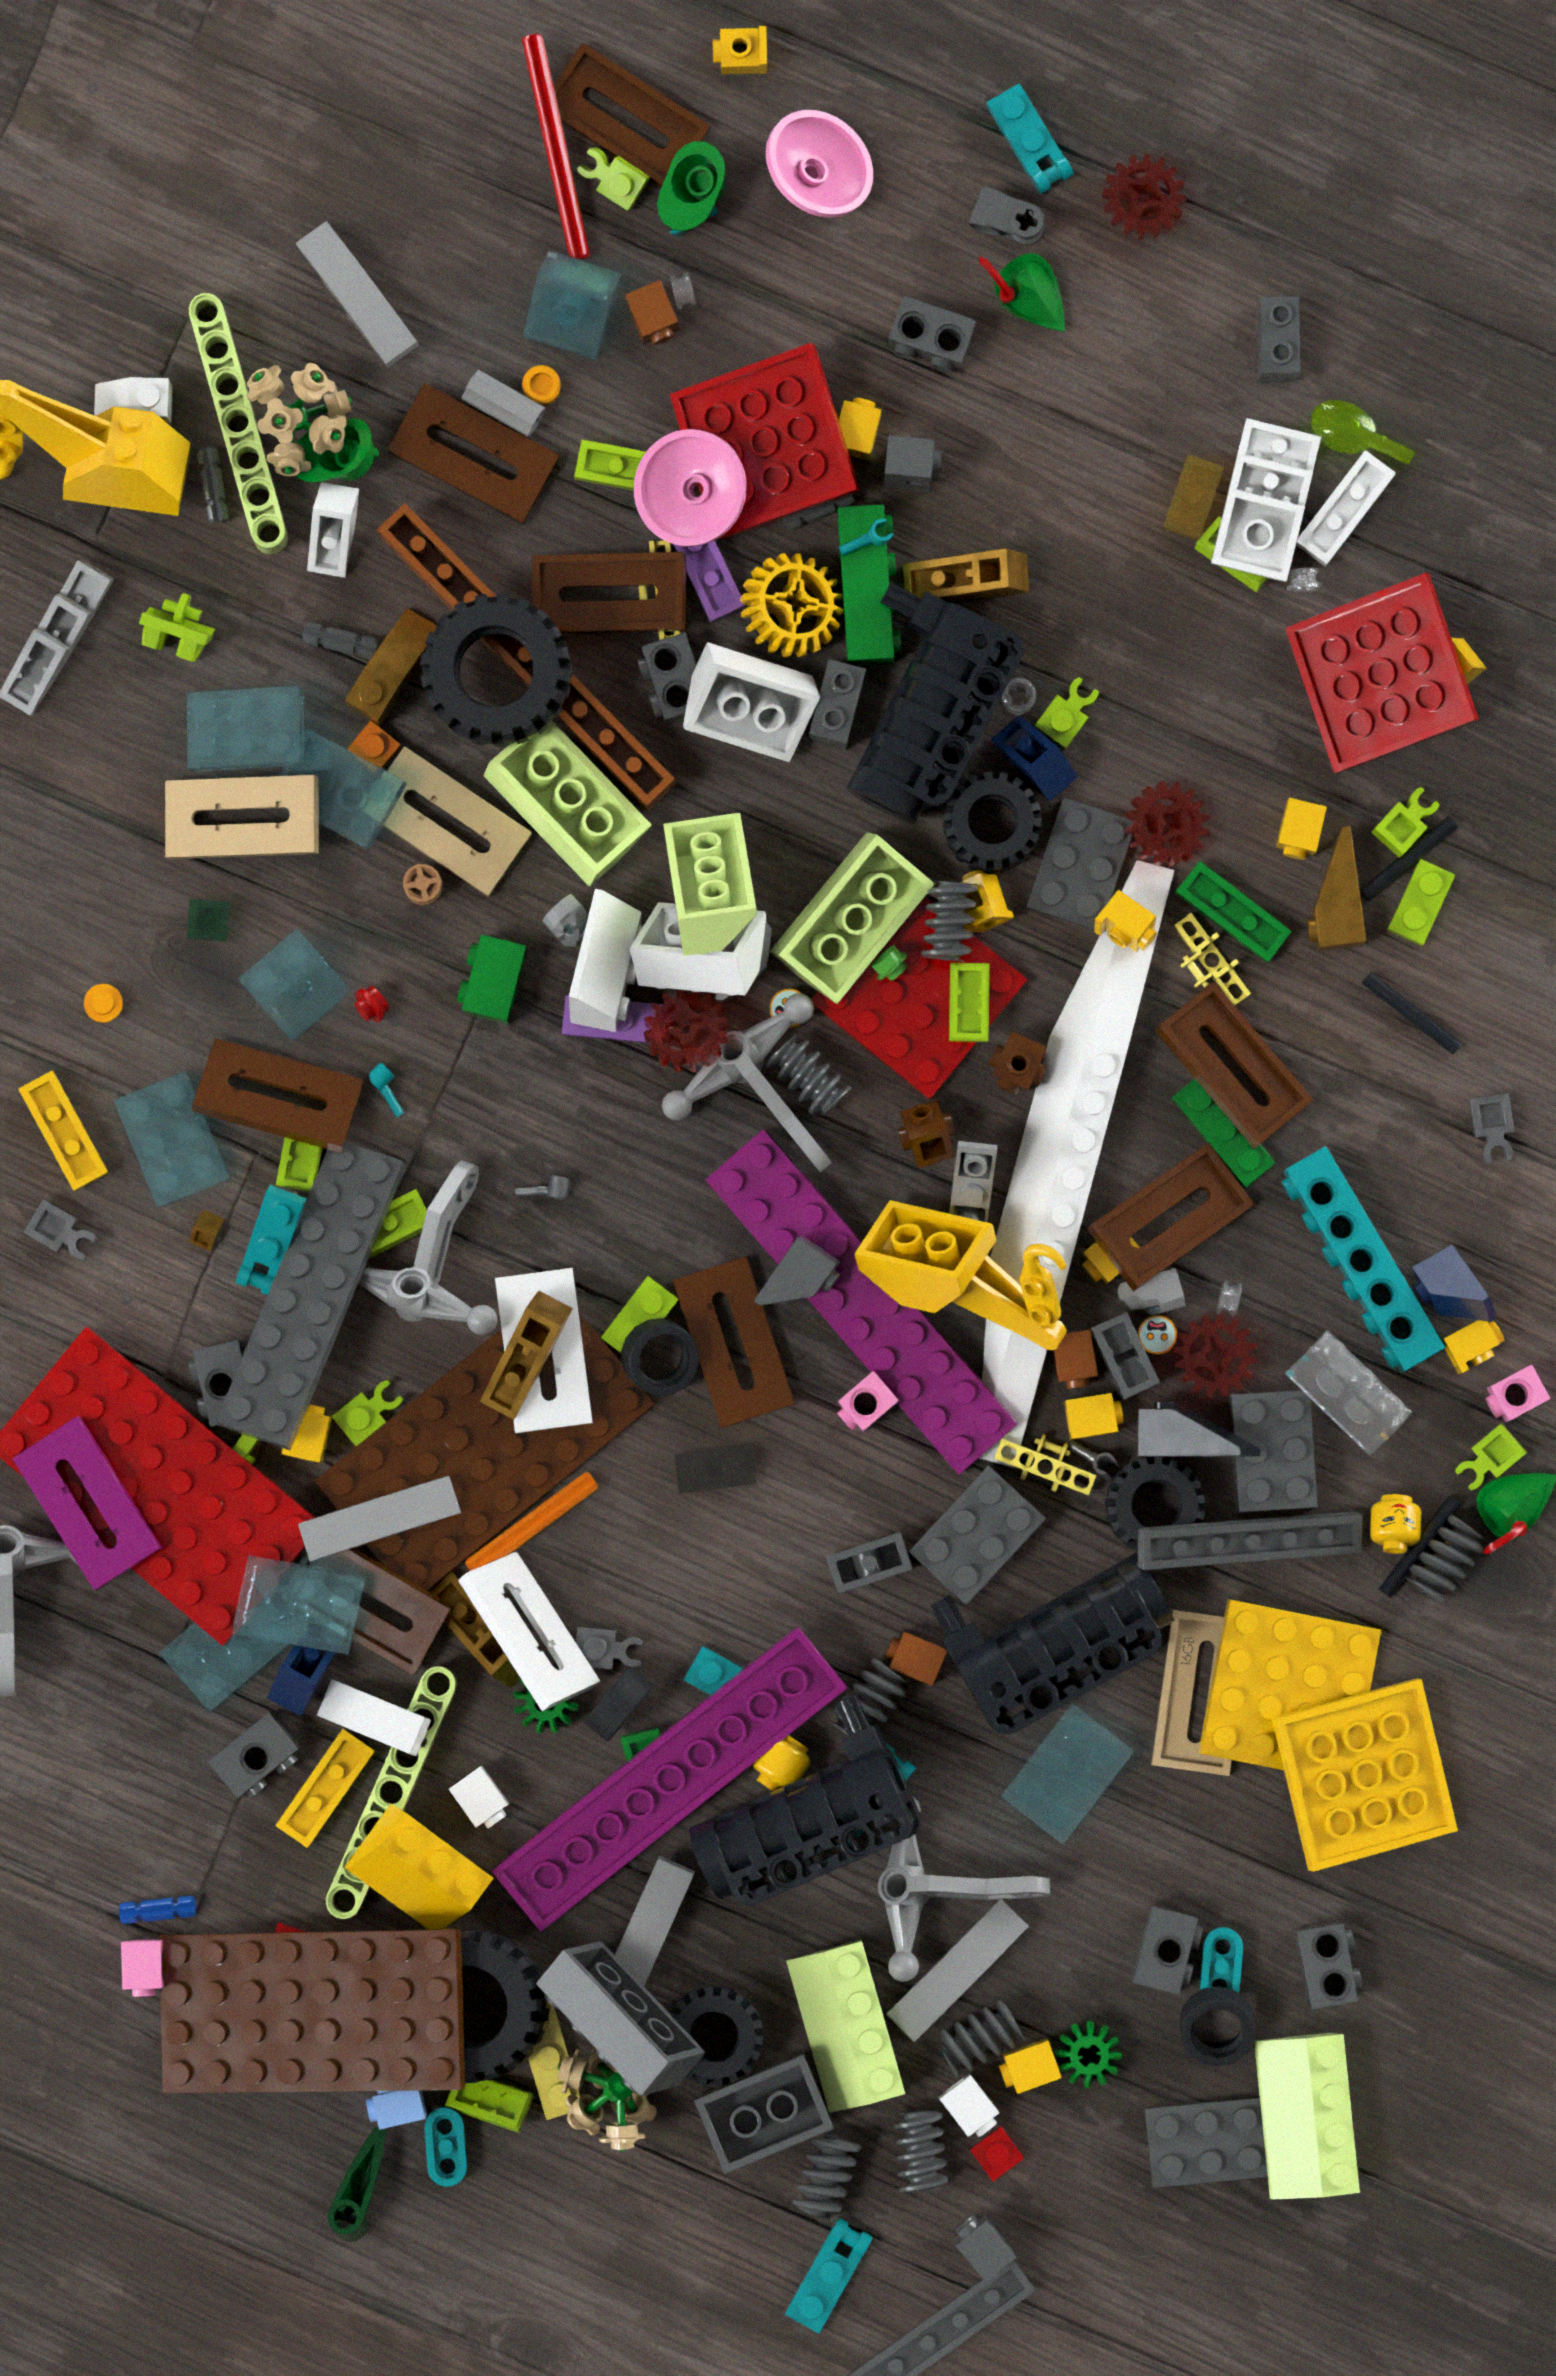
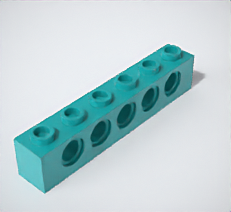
M1324 1146L1285 1169L1283 1174L1286 1179L1281 1181L1286 1193L1292 1201L1299 1199L1306 1212L1301 1215L1305 1225L1312 1235L1318 1232L1326 1245L1321 1248L1324 1257L1332 1268L1338 1266L1344 1275L1345 1280L1341 1282V1285L1352 1302L1358 1299L1366 1312L1361 1315L1362 1321L1372 1336L1376 1333L1379 1334L1385 1345L1381 1352L1391 1369L1398 1367L1401 1373L1405 1372L1444 1349L1443 1342L1328 1148ZM1323 1184L1328 1187L1331 1193V1199L1328 1204L1319 1205L1312 1200L1310 1191L1313 1185ZM1341 1217L1349 1222L1351 1231L1347 1238H1337L1332 1234L1330 1224L1334 1218ZM1363 1251L1369 1256L1370 1267L1366 1272H1358L1352 1268L1350 1257L1353 1252ZM1376 1284L1384 1285L1390 1292V1300L1385 1306L1376 1305L1371 1300L1370 1291ZM1402 1318L1409 1323L1410 1333L1406 1339H1397L1391 1334L1390 1324L1393 1319Z

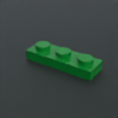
M1201 861L1197 863L1175 892L1266 963L1270 961L1292 932Z
M1196 1079L1192 1080L1171 1098L1205 1141L1210 1143L1227 1168L1244 1188L1275 1164V1161L1261 1144L1255 1149L1249 1144Z

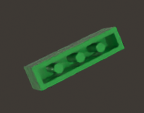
M884 504L838 507L839 547L868 533V530L877 519L887 520L885 525L875 528V532L879 537H886L893 533L892 515H885ZM872 543L845 555H842L840 551L847 664L853 666L893 664L894 653H901L900 629L892 630L891 615H896L898 612L880 602L889 586V577L896 576L895 553H887V544L875 546Z

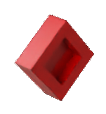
M1001 2125L969 2148L992 2181H995L1024 2159Z

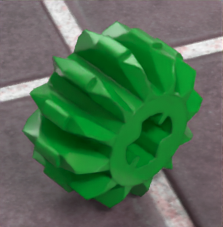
M520 1679V1683L526 1687L522 1679ZM514 1691L513 1693L514 1698L526 1700V1705L515 1707L514 1713L520 1714L528 1710L530 1715L523 1720L522 1725L528 1727L534 1718L538 1719L536 1733L538 1734L543 1733L545 1721L548 1720L551 1731L553 1733L559 1732V1726L555 1718L559 1717L565 1724L570 1725L572 1719L563 1712L564 1709L572 1711L579 1709L578 1704L564 1701L556 1705L553 1710L541 1711L537 1708L536 1701L529 1691L527 1694L521 1691Z
M1087 2020L1085 2034H1082L1078 2025L1074 2023L1071 2025V2030L1076 2036L1073 2040L1065 2034L1060 2035L1059 2039L1068 2045L1069 2049H1056L1055 2055L1057 2057H1069V2060L1058 2066L1060 2072H1066L1072 2067L1075 2068L1069 2076L1068 2081L1074 2084L1080 2075L1084 2074L1083 2085L1085 2088H1090L1092 2084L1091 2075H1096L1100 2085L1106 2084V2078L1101 2071L1106 2069L1113 2075L1117 2074L1118 2069L1108 2063L1109 2059H1122V2053L1108 2050L1119 2043V2039L1116 2036L1103 2042L1109 2030L1106 2025H1102L1097 2034L1094 2035V2023L1092 2020ZM1092 2044L1096 2045L1098 2049L1094 2052L1099 2055L1098 2059L1095 2062L1088 2060L1086 2064L1081 2063L1079 2059L1083 2057L1081 2054H1078L1079 2049L1082 2046L1088 2049Z

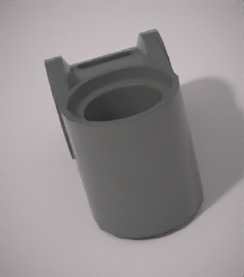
M982 187L980 189L968 222L970 227L985 234L1000 236L1022 245L1035 244L1041 239L1044 234V217L1037 206L992 188ZM1027 217L1033 218V225L1035 227L1029 226L1027 231H1022L1020 222H1025Z

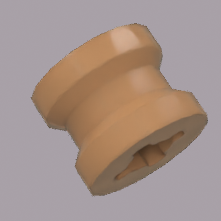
M417 864L405 873L403 888L407 897L413 903L420 906L430 905L441 896L443 882L438 871L432 866Z

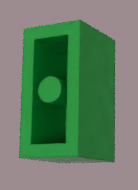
M482 934L479 944L472 942L467 958V965L473 966L469 981L462 980L457 997V1002L463 1003L462 1011L464 1014L509 1025L528 951L526 945Z

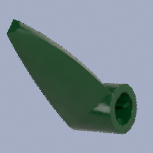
M378 2127L372 2130L354 2158L329 2209L328 2222L330 2227L340 2239L347 2242L358 2241L365 2235L369 2223L366 2213L377 2182L386 2130H379ZM350 2213H352L356 2222L354 2225L348 2224L346 2229H344L340 2220L342 2217H349Z

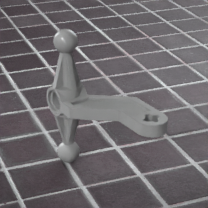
M795 993L785 1001L783 1012L744 1031H730L721 1035L715 1042L713 1053H711L712 1056L685 1090H673L666 1094L662 1101V1109L668 1118L682 1120L691 1113L694 1101L732 1083L748 1082L818 1171L822 1172L832 1164L831 1160L760 1072L765 1060L764 1058L792 1023L803 1024L813 1016L814 1005L812 1000L804 994Z
M463 1160L459 1161L433 1199L426 1212L413 1267L400 1271L364 1268L358 1284L384 1301L388 1306L395 1308L398 1315L406 1321L415 1322L426 1318L467 1322L470 1330L477 1335L489 1334L496 1328L498 1319L494 1309L487 1305H478L471 1308L438 1284L454 1222L470 1199L478 1182L479 1168L477 1165Z
M1 1525L0 1552L10 1551L9 1553H0V1697L15 1696L13 1577L20 1574L21 1571H25V1569L71 1558L76 1564L77 1562L62 1541L24 1534V1532H20L13 1526Z
M914 1798L918 1810L921 1812L920 1803ZM898 1818L895 1820L897 1822V1828L904 1825V1821L902 1818ZM915 1835L892 1845L888 1865L878 1881V1892L882 1900L885 1901V1908L896 1953L889 1959V1973L894 1979L901 1982L909 1981L917 1975L919 1963L911 1951L921 1911L929 1897L987 1901L1046 1897L1050 1895V1879L1036 1876L981 1879L925 1875ZM906 1882L907 1886L903 1894L902 1889L904 1883Z

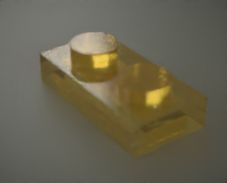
M1188 454L1162 528L1163 530L1196 541L1200 539L1224 466Z

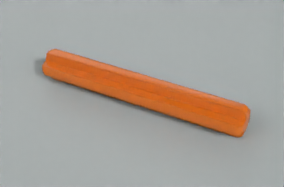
M583 1473L465 1561L466 1567L469 1571H472L511 1554L598 1489V1484L590 1473Z

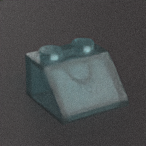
M549 250L537 274L523 337L596 360L615 305L622 273Z
M297 928L238 978L292 1042L351 992Z

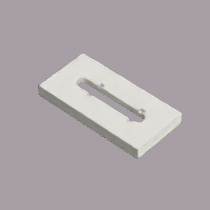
M573 1268L495 1278L504 1351L526 1307L538 1290L573 1308L552 1349L557 1396L551 1401L543 1398L540 1377L538 1375L518 1415L513 1420L515 1433L593 1423Z
M517 1551L469 1571L458 1580L542 1711L582 1694L600 1682V1679ZM503 1587L510 1590L556 1661L559 1670L551 1665L543 1651L540 1652L538 1650L539 1644L510 1599L504 1597Z

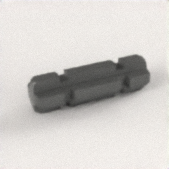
M214 447L198 450L197 457L199 466L203 469L200 471L204 499L209 505L206 507L208 520L213 524L223 523L229 520L227 504L224 503L226 495L222 471L218 468L220 464L219 454Z
M853 494L781 520L786 530L792 531L802 527L803 522L809 524L835 513L838 507L852 506L855 503Z
M311 622L305 625L302 636L305 644L317 647L319 644H322L325 649L354 655L355 652L358 653L359 657L367 659L372 658L379 645L376 638L365 635L360 638L357 633L332 627L323 629L322 625Z

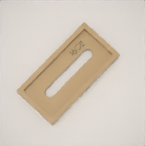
M405 746L361 808V811L487 897H490L532 836L531 831ZM415 791L488 840L491 844L490 850L486 853L474 850L404 801L405 793Z
M297 775L165 781V857L168 859L319 854L318 776ZM287 808L290 812L289 819L282 823L196 825L194 822V816L199 811Z
M1172 1610L1175 1621L1170 1623L1151 1765L1230 1776L1232 1760L1199 1754L1200 1741L1192 1743L1187 1738L1199 1646L1203 1641H1210L1214 1646L1207 1697L1208 1704L1224 1617Z

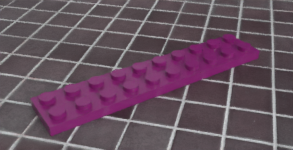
M762 1129L705 1179L778 1265L797 1237L802 1235L841 1262L836 1269L841 1275L828 1293L822 1290L820 1294L806 1298L870 1372L874 1371L899 1400L897 1404L958 1475L1019 1424L922 1310L898 1304L859 1271L854 1253L862 1243V1240L766 1129Z
M796 1626L494 1866L491 1872L541 1932L772 1749L776 1743L782 1741L845 1691L847 1685L801 1628Z

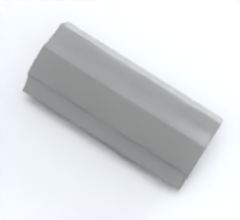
M479 369L470 379L462 396L463 401L528 438L535 431L545 412V407Z

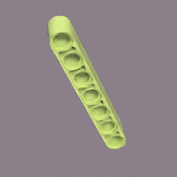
M202 293L195 296L191 301L189 316L249 530L257 548L261 552L277 554L286 547L288 532L252 404L246 397L248 390L227 315L219 298L210 293ZM206 306H212L218 310L217 316L210 322H203L198 319L199 311ZM215 343H223L228 346L227 353L220 359L208 356L209 348ZM226 379L235 380L238 382V388L235 393L225 396L218 392L222 381ZM236 416H244L249 420L248 426L241 432H233L228 427L231 419ZM248 452L256 453L259 456V461L255 467L244 469L239 466V460L243 454ZM257 489H264L269 492L268 501L261 506H255L249 502L250 494ZM272 525L280 529L278 538L273 542L266 543L259 539L261 530L266 526Z
M437 1666L430 1668L424 1673L408 1710L415 1713L422 1708L428 1709L434 1716V1724L425 1734L418 1751V1761L414 1766H402L397 1759L399 1749L391 1747L327 1893V1909L336 1918L346 1919L358 1913L367 1897L370 1886L344 1867L368 1834L365 1827L370 1818H380L390 1804L404 1811L457 1690V1677L447 1667ZM438 1672L445 1674L450 1681L448 1691L440 1696L432 1693L428 1685L430 1677ZM387 1781H395L402 1787L403 1794L397 1803H388L382 1797L381 1790ZM343 1889L349 1890L355 1897L354 1907L346 1912L339 1910L334 1903L335 1894Z

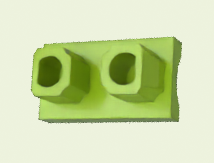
M186 593L181 595L178 602L165 598L162 609L172 612L174 615L149 607L147 612L142 613L139 624L144 625L142 635L143 646L162 650L167 636L170 634L181 638L176 656L191 662H195L199 658L204 646L213 639L215 628L186 619L187 617L199 621L202 610L190 607L191 595Z

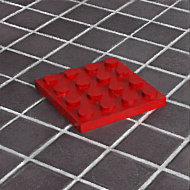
M809 343L669 394L680 430H701L720 437L737 453L745 471L747 489L743 509L734 525L716 541L724 540L860 491L815 344ZM699 483L697 486L701 496L704 489L702 484Z
M1423 573L1285 628L1334 773H1342L1479 720L1429 573Z
M924 897L838 1004H835L819 991L811 1000L817 1010L930 1101L977 1043L949 1042L950 963L989 964V1027L1028 979L975 936L961 940L962 944L972 949L970 954L960 956V959L965 962L930 959L921 956L923 951L933 949V945L923 941V936L935 933L934 929L924 925L925 920L936 918V914L926 910V905L933 902ZM894 945L900 952L907 953V957L904 960L907 968L896 979L892 981L887 977L882 980L877 979L879 974L872 968V964L886 949Z

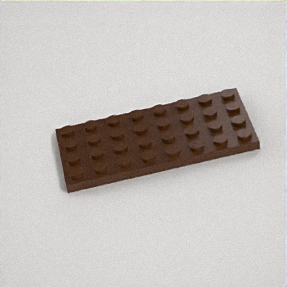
M580 1312L579 1320L593 1423L515 1433L513 1419L480 1402L504 1353L502 1329H500L315 1480L316 1484L339 1511L446 1476L450 1477L461 1513L366 1544L382 1565L428 1591L655 1405L641 1388L628 1379L622 1363ZM552 1351L539 1373L542 1396L547 1401H551L557 1396Z
M461 1929L159 1935V1940H163L162 1980L164 1987L160 1988L163 2093L465 2089Z

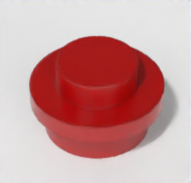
M369 986L366 989L360 988L355 992L357 1001L354 1002V1006L361 1017L366 1021L372 1019L377 1023L381 1022L384 1019V1014L389 1011V1005L383 995L373 986Z

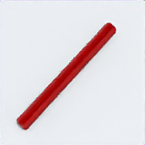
M531 34L522 38L523 49L568 255L572 261L587 259L590 256L544 40L541 34Z

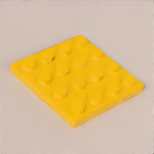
M1227 1599L1198 1753L1284 1770L1272 1718L1370 1691L1381 1630Z
M1422 1679L1408 1680L1272 1718L1308 1871L1322 1870L1458 1831Z

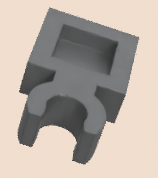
M1509 1093L1469 1099L1474 1139L1486 1137L1487 1144L1482 1150L1484 1163H1492L1491 1150L1494 1147H1499L1504 1151L1505 1161L1512 1160L1513 1149L1504 1140V1134L1515 1132Z
M44 1199L23 1232L57 1253L66 1244L70 1253L75 1258L86 1261L88 1256L79 1252L77 1248L78 1242L84 1238L94 1243L98 1240L89 1231L80 1230L76 1232L73 1230L78 1219Z
M577 1627L576 1644L592 1668L613 1670L614 1658L620 1659L627 1666L637 1667L641 1665L640 1660L629 1659L626 1654L628 1646L632 1644L643 1645V1640L640 1638L630 1637L622 1643L615 1642V1630Z

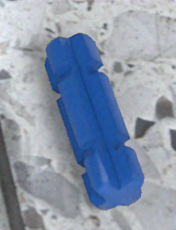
M194 1896L178 1897V1900H173V1897L141 1901V1904H136V1901L125 1902L119 1905V1917L123 1924L137 1923L141 1919L143 1922L174 1919L178 1915L180 1918L195 1916L197 1912Z

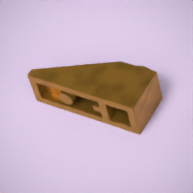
M999 549L903 564L904 589L922 598L926 591L944 601L995 598L1029 593L1027 554L1010 549Z
M406 608L369 660L346 697L347 707L381 727L419 665L421 655L425 653L427 647L425 641L429 632H434L437 625Z
M1351 826L1343 827L1339 832L1312 911V919L1306 921L1309 943L1316 942L1317 952L1363 946L1366 942Z
M538 1290L526 1307L480 1400L481 1403L513 1420L516 1418L573 1308Z
M450 1572L430 1592L454 1606L445 1624L491 1676L512 1688L521 1679L462 1588L458 1581L459 1578L453 1572Z

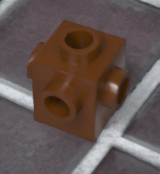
M1012 1031L1005 1047L997 1044L988 1064L995 1068L992 1078L998 1080L996 1086L1014 1095H1018L1019 1090L1027 1093L1030 1085L1038 1087L1047 1068L1046 1065L1041 1064L1047 1047ZM1016 1060L1021 1061L1025 1069L1021 1071L1014 1070L1011 1063Z
M937 1100L900 1111L904 1127L897 1129L903 1150L911 1149L918 1169L955 1157L950 1139L951 1136L956 1135L950 1113L942 1115Z

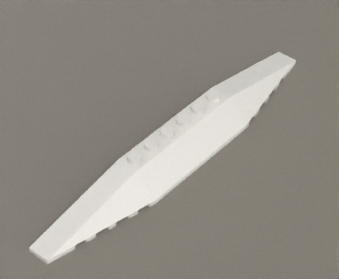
M1137 860L1121 892L1156 915L1155 931L1158 935L1174 870ZM1106 931L1099 936L1049 1037L1042 1063L1047 1068L1039 1086L1035 1089L996 1234L997 1241L993 1245L990 1258L1019 1285V1277L1024 1265L1023 1254L1029 1245L1036 1243L1045 1244L1059 1252L1066 1263L1065 1270H1060L1057 1264L1050 1258L1038 1256L1041 1266L1049 1270L1053 1276L1059 1304L1126 1058L1157 935L1145 951L1139 949L1137 952L1128 946L1126 948L1117 946L1109 939L1108 932ZM986 1319L982 1381L1019 1423L1001 1439L1021 1446L1047 1349ZM1001 1439L979 1457V1459L1015 1468L994 1459ZM1004 1446L1001 1450V1455L1012 1460L1016 1456V1450Z

